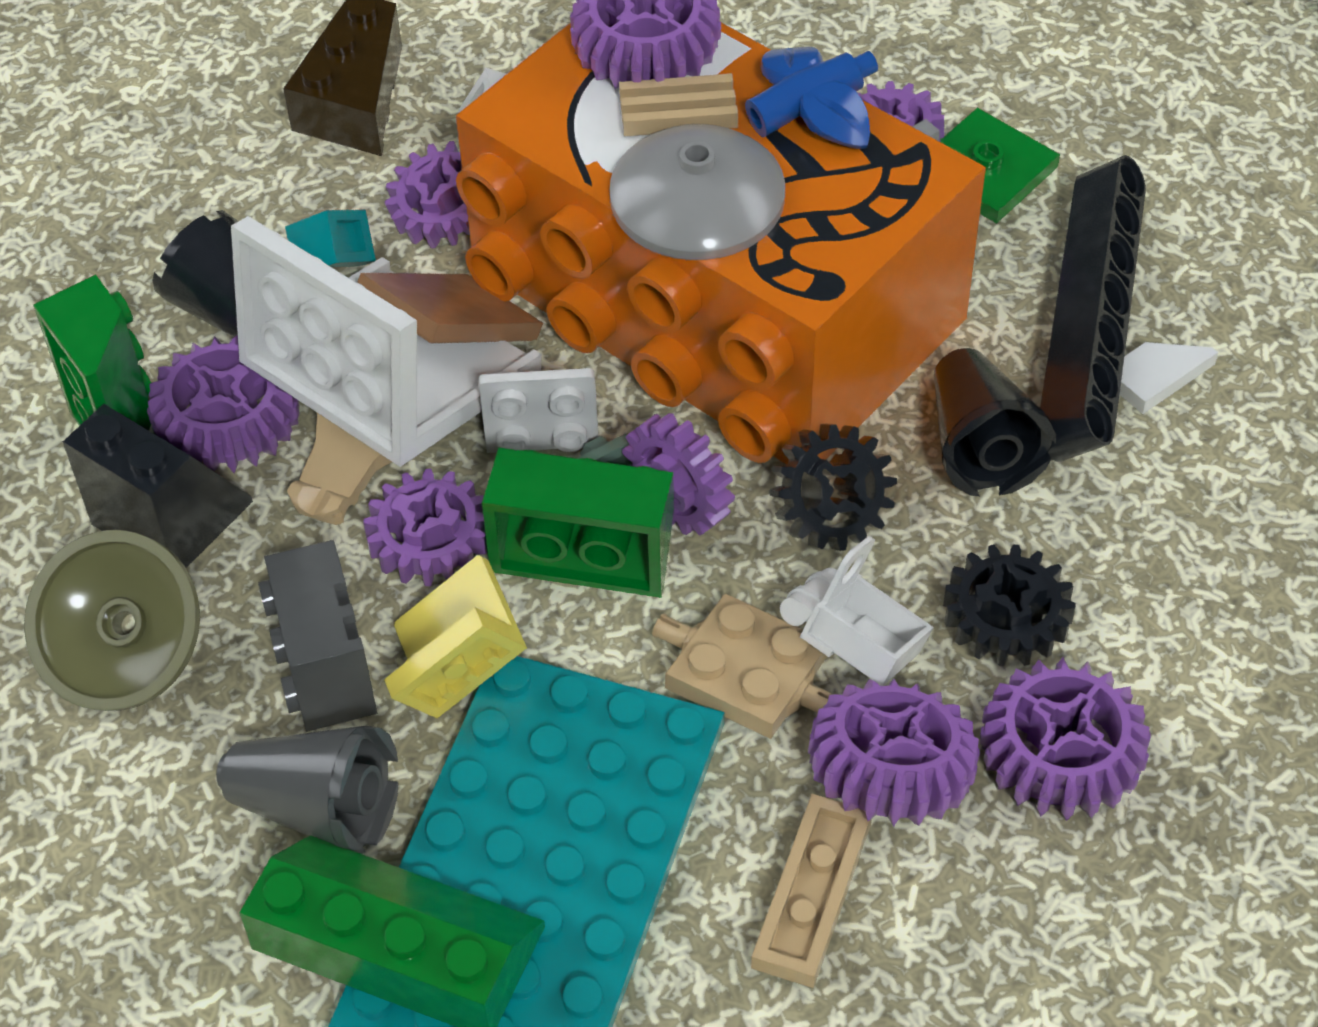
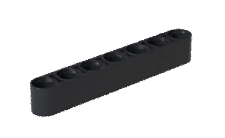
M1127 155L1080 174L1076 177L1040 404V408L1049 417L1056 433V444L1052 441L1048 452L1051 459L1056 462H1062L1107 446L1113 441L1146 194V184L1141 169L1135 160Z

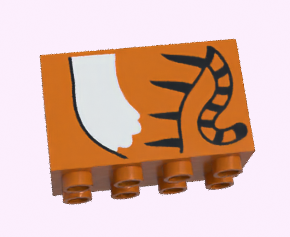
M722 22L721 39L718 40V48H716V52L713 55L712 63L702 66L700 76L732 73L733 89H735L736 105L738 108V128L729 129L747 135L763 145L778 161L785 179V204L780 219L762 240L736 254L708 260L672 258L644 248L621 229L613 215L610 204L609 188L611 176L616 164L626 151L650 135L624 136L619 88H614L610 78L596 80L592 69L582 68L581 60L578 58V54H575L574 46L571 43V23L456 115L462 170L456 177V185L463 202L467 206L471 248L466 252L465 260L468 270L476 283L482 289L504 302L510 301L516 295H519L546 312L556 333L573 349L582 353H592L598 347H601L630 365L633 375L641 388L660 404L668 407H677L685 400L718 421L720 430L728 443L739 454L753 462L765 463L774 456L787 465L789 459L785 456L782 448L785 444L802 447L799 432L802 430H813L819 436L820 425L825 423L836 424L839 431L844 425L859 427L967 319L986 167L864 100L863 103L867 109L870 123L869 142L865 149L847 147L820 137L808 128L801 116L777 131L761 137L754 130L748 119L745 103L750 98L773 86L762 75L760 68L763 55L771 49ZM837 448L826 450L817 456L820 459L826 460Z

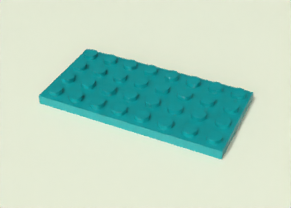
M516 656L479 685L399 868L545 921V928L497 1027H613L724 727L725 712ZM347 985L328 1027H455Z

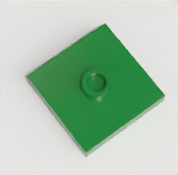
M978 107L940 140L946 146L986 167L980 214L996 224L1059 165V153Z

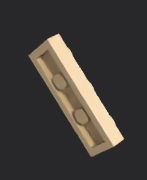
M811 794L751 956V969L814 988L871 826L872 819L867 820L864 810L857 808L844 812L842 802Z

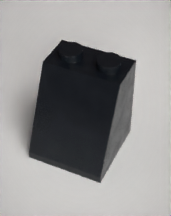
M105 404L101 405L62 441L91 525L101 531L125 530L152 538L172 551L185 568L253 502L250 495L192 456Z

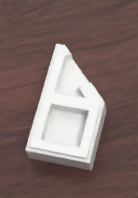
M1145 342L1124 356L1120 396L1144 414L1214 366L1218 351L1213 347Z

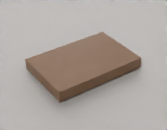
M361 273L357 282L416 319L417 335L429 343L498 342L504 340L507 342L537 340L543 326L542 321L510 301L504 302L482 289L469 274Z

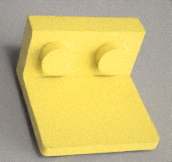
M480 555L475 556L395 621L394 627L407 660L386 677L384 681L392 699L430 716L439 718L527 649L487 559Z

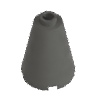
M358 726L236 742L221 757L217 766L216 779L224 798L229 803L304 835H311L338 847L363 854L366 853L363 848L366 844L377 845L383 839L393 817L398 797L399 782L388 780V761L398 762V756L390 734L380 727Z

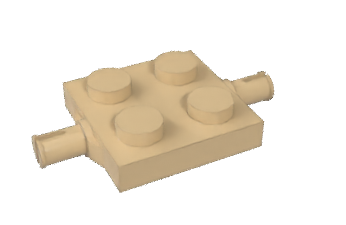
M724 594L708 617L693 628L668 617L664 613L660 615V619H657L652 632L654 637H658L682 649L679 656L665 673L666 689L701 706L725 712L726 718L769 739H772L785 718L798 711L799 708L803 706L818 713V710L827 704L829 695H834L813 685L814 676L827 656L800 638L803 629L792 626L786 621L728 594Z

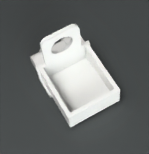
M868 536L846 554L838 570L826 568L813 573L804 585L791 590L787 598L780 605V613L782 618L792 626H799L807 622L800 638L827 657L835 653L880 686H883L920 653L934 627L867 582L859 574L875 542L874 538ZM855 561L849 572L846 574L851 564Z

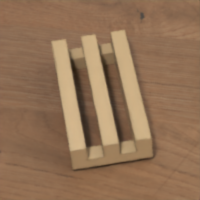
M732 73L665 78L664 81L660 82L655 81V79L642 80L641 82H619L624 136L650 135L667 128L686 124H709L726 128H738V108L736 105L735 89H733Z

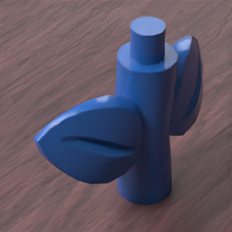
M815 47L773 49L763 55L760 67L761 72L773 86L750 98L745 103L748 119L754 130L761 137L777 131L801 116L808 128L820 137L855 149L867 148L870 136L869 117L863 100L856 91L863 88V78L878 71L877 60L870 51H866L854 58L845 52L826 61H823L821 53Z

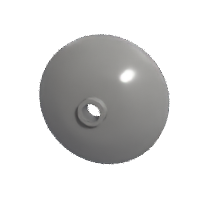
M709 124L674 126L658 131L637 142L626 151L616 164L609 188L613 215L621 229L631 239L655 253L685 260L722 258L753 246L774 228L780 219L785 204V179L775 157L763 145L751 137L726 127Z

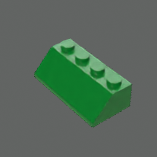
M311 835L270 857L239 912L252 950L455 1027L498 1026L545 928L544 920L350 849L338 847Z

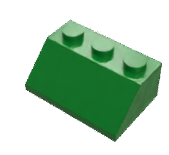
M95 274L33 304L69 412L77 424L80 426L101 405L105 404L149 431L152 424L150 423L147 408L149 407L148 397L151 381L145 370L138 365V361L144 359V353L133 332L127 328V324L133 322V316L121 293L115 291L110 294Z
M498 448L482 500L488 558L494 573L662 597L674 513L673 472L656 470L647 466L633 467L599 462L591 458L577 459L542 454L534 450Z

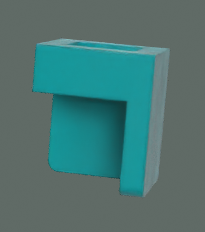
M326 210L285 226L288 241L312 256L319 258L330 267L363 266L376 261L366 210Z

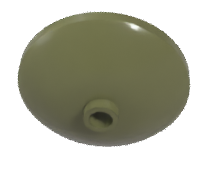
M105 530L90 533L70 542L53 555L44 565L31 588L24 618V633L29 656L43 681L56 694L75 705L99 711H122L138 707L165 692L186 668L193 654L199 634L200 607L198 595L192 578L183 563L161 543L144 535L125 530ZM132 614L135 625L133 630L125 635L122 631V621L127 615Z

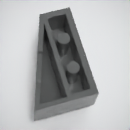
M334 540L264 556L269 580L258 582L266 617L277 614L280 627L269 629L277 664L288 662L291 671L290 676L280 678L288 712L293 713L301 710L306 732L378 714L364 647L357 631L353 607L350 604Z

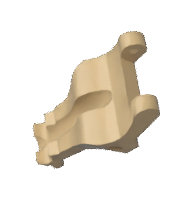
M317 413L315 444L299 481H293L287 493L297 513L334 525L344 523L348 507L350 505L355 506L361 492L365 490L376 471L392 463V461Z

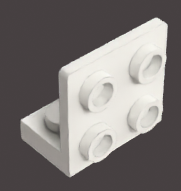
M593 369L495 373L479 376V392L487 453H495L499 447L514 450L559 449L564 452H575L581 450L584 444L598 438L596 384Z

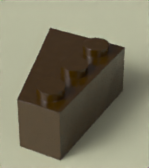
M385 0L344 1L283 88L291 131L382 156L385 127L390 115L389 105L392 89L395 88L402 50L396 3Z

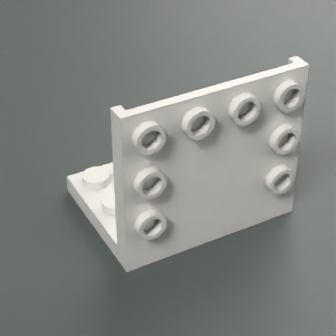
M249 216L231 225L239 361L399 467L482 412L479 392L480 375L541 371V353L534 349L525 353L505 340L498 342L429 343L417 335L416 319L357 283L361 273H394L390 270V261L383 257L350 277H346L319 258L312 256L283 238L279 233L270 230Z

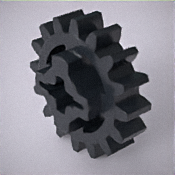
M825 423L820 425L819 436L813 430H802L799 432L802 447L787 444L783 446L782 451L789 459L787 466L775 465L771 470L774 474L783 478L782 486L770 489L769 493L770 496L784 500L785 505L779 508L775 515L780 520H794L789 530V534L792 537L803 539L808 535V546L824 549L826 544L829 543L831 549L844 551L847 549L848 538L855 543H860L867 538L865 527L882 529L885 526L878 512L880 508H894L895 502L885 497L884 492L885 488L897 484V478L883 475L882 469L892 459L890 455L873 454L879 441L877 438L863 436L859 439L858 427L844 425L839 431L836 424ZM833 448L844 450L842 454H835L829 462L817 456ZM826 476L836 477L833 486L838 490L837 494L841 498L831 497L834 488L829 484L830 480ZM837 513L846 514L849 517L846 521L836 525H823L825 520L832 521Z
M1013 544L1009 555H1001L995 545H989L986 559L982 560L978 555L971 552L967 554L965 569L956 566L952 569L950 585L945 587L943 606L946 607L945 625L946 627H957L955 642L959 646L971 641L976 643L974 657L979 660L988 651L997 653L996 659L999 666H1005L1009 655H1017L1024 666L1030 665L1032 651L1036 650L1039 654L1048 658L1052 655L1054 641L1060 643L1066 641L1069 625L1072 624L1076 603L1071 601L1073 592L1072 582H1059L1062 567L1059 564L1044 568L1041 565L1043 553L1040 551H1036L1028 559L1021 557L1020 545Z

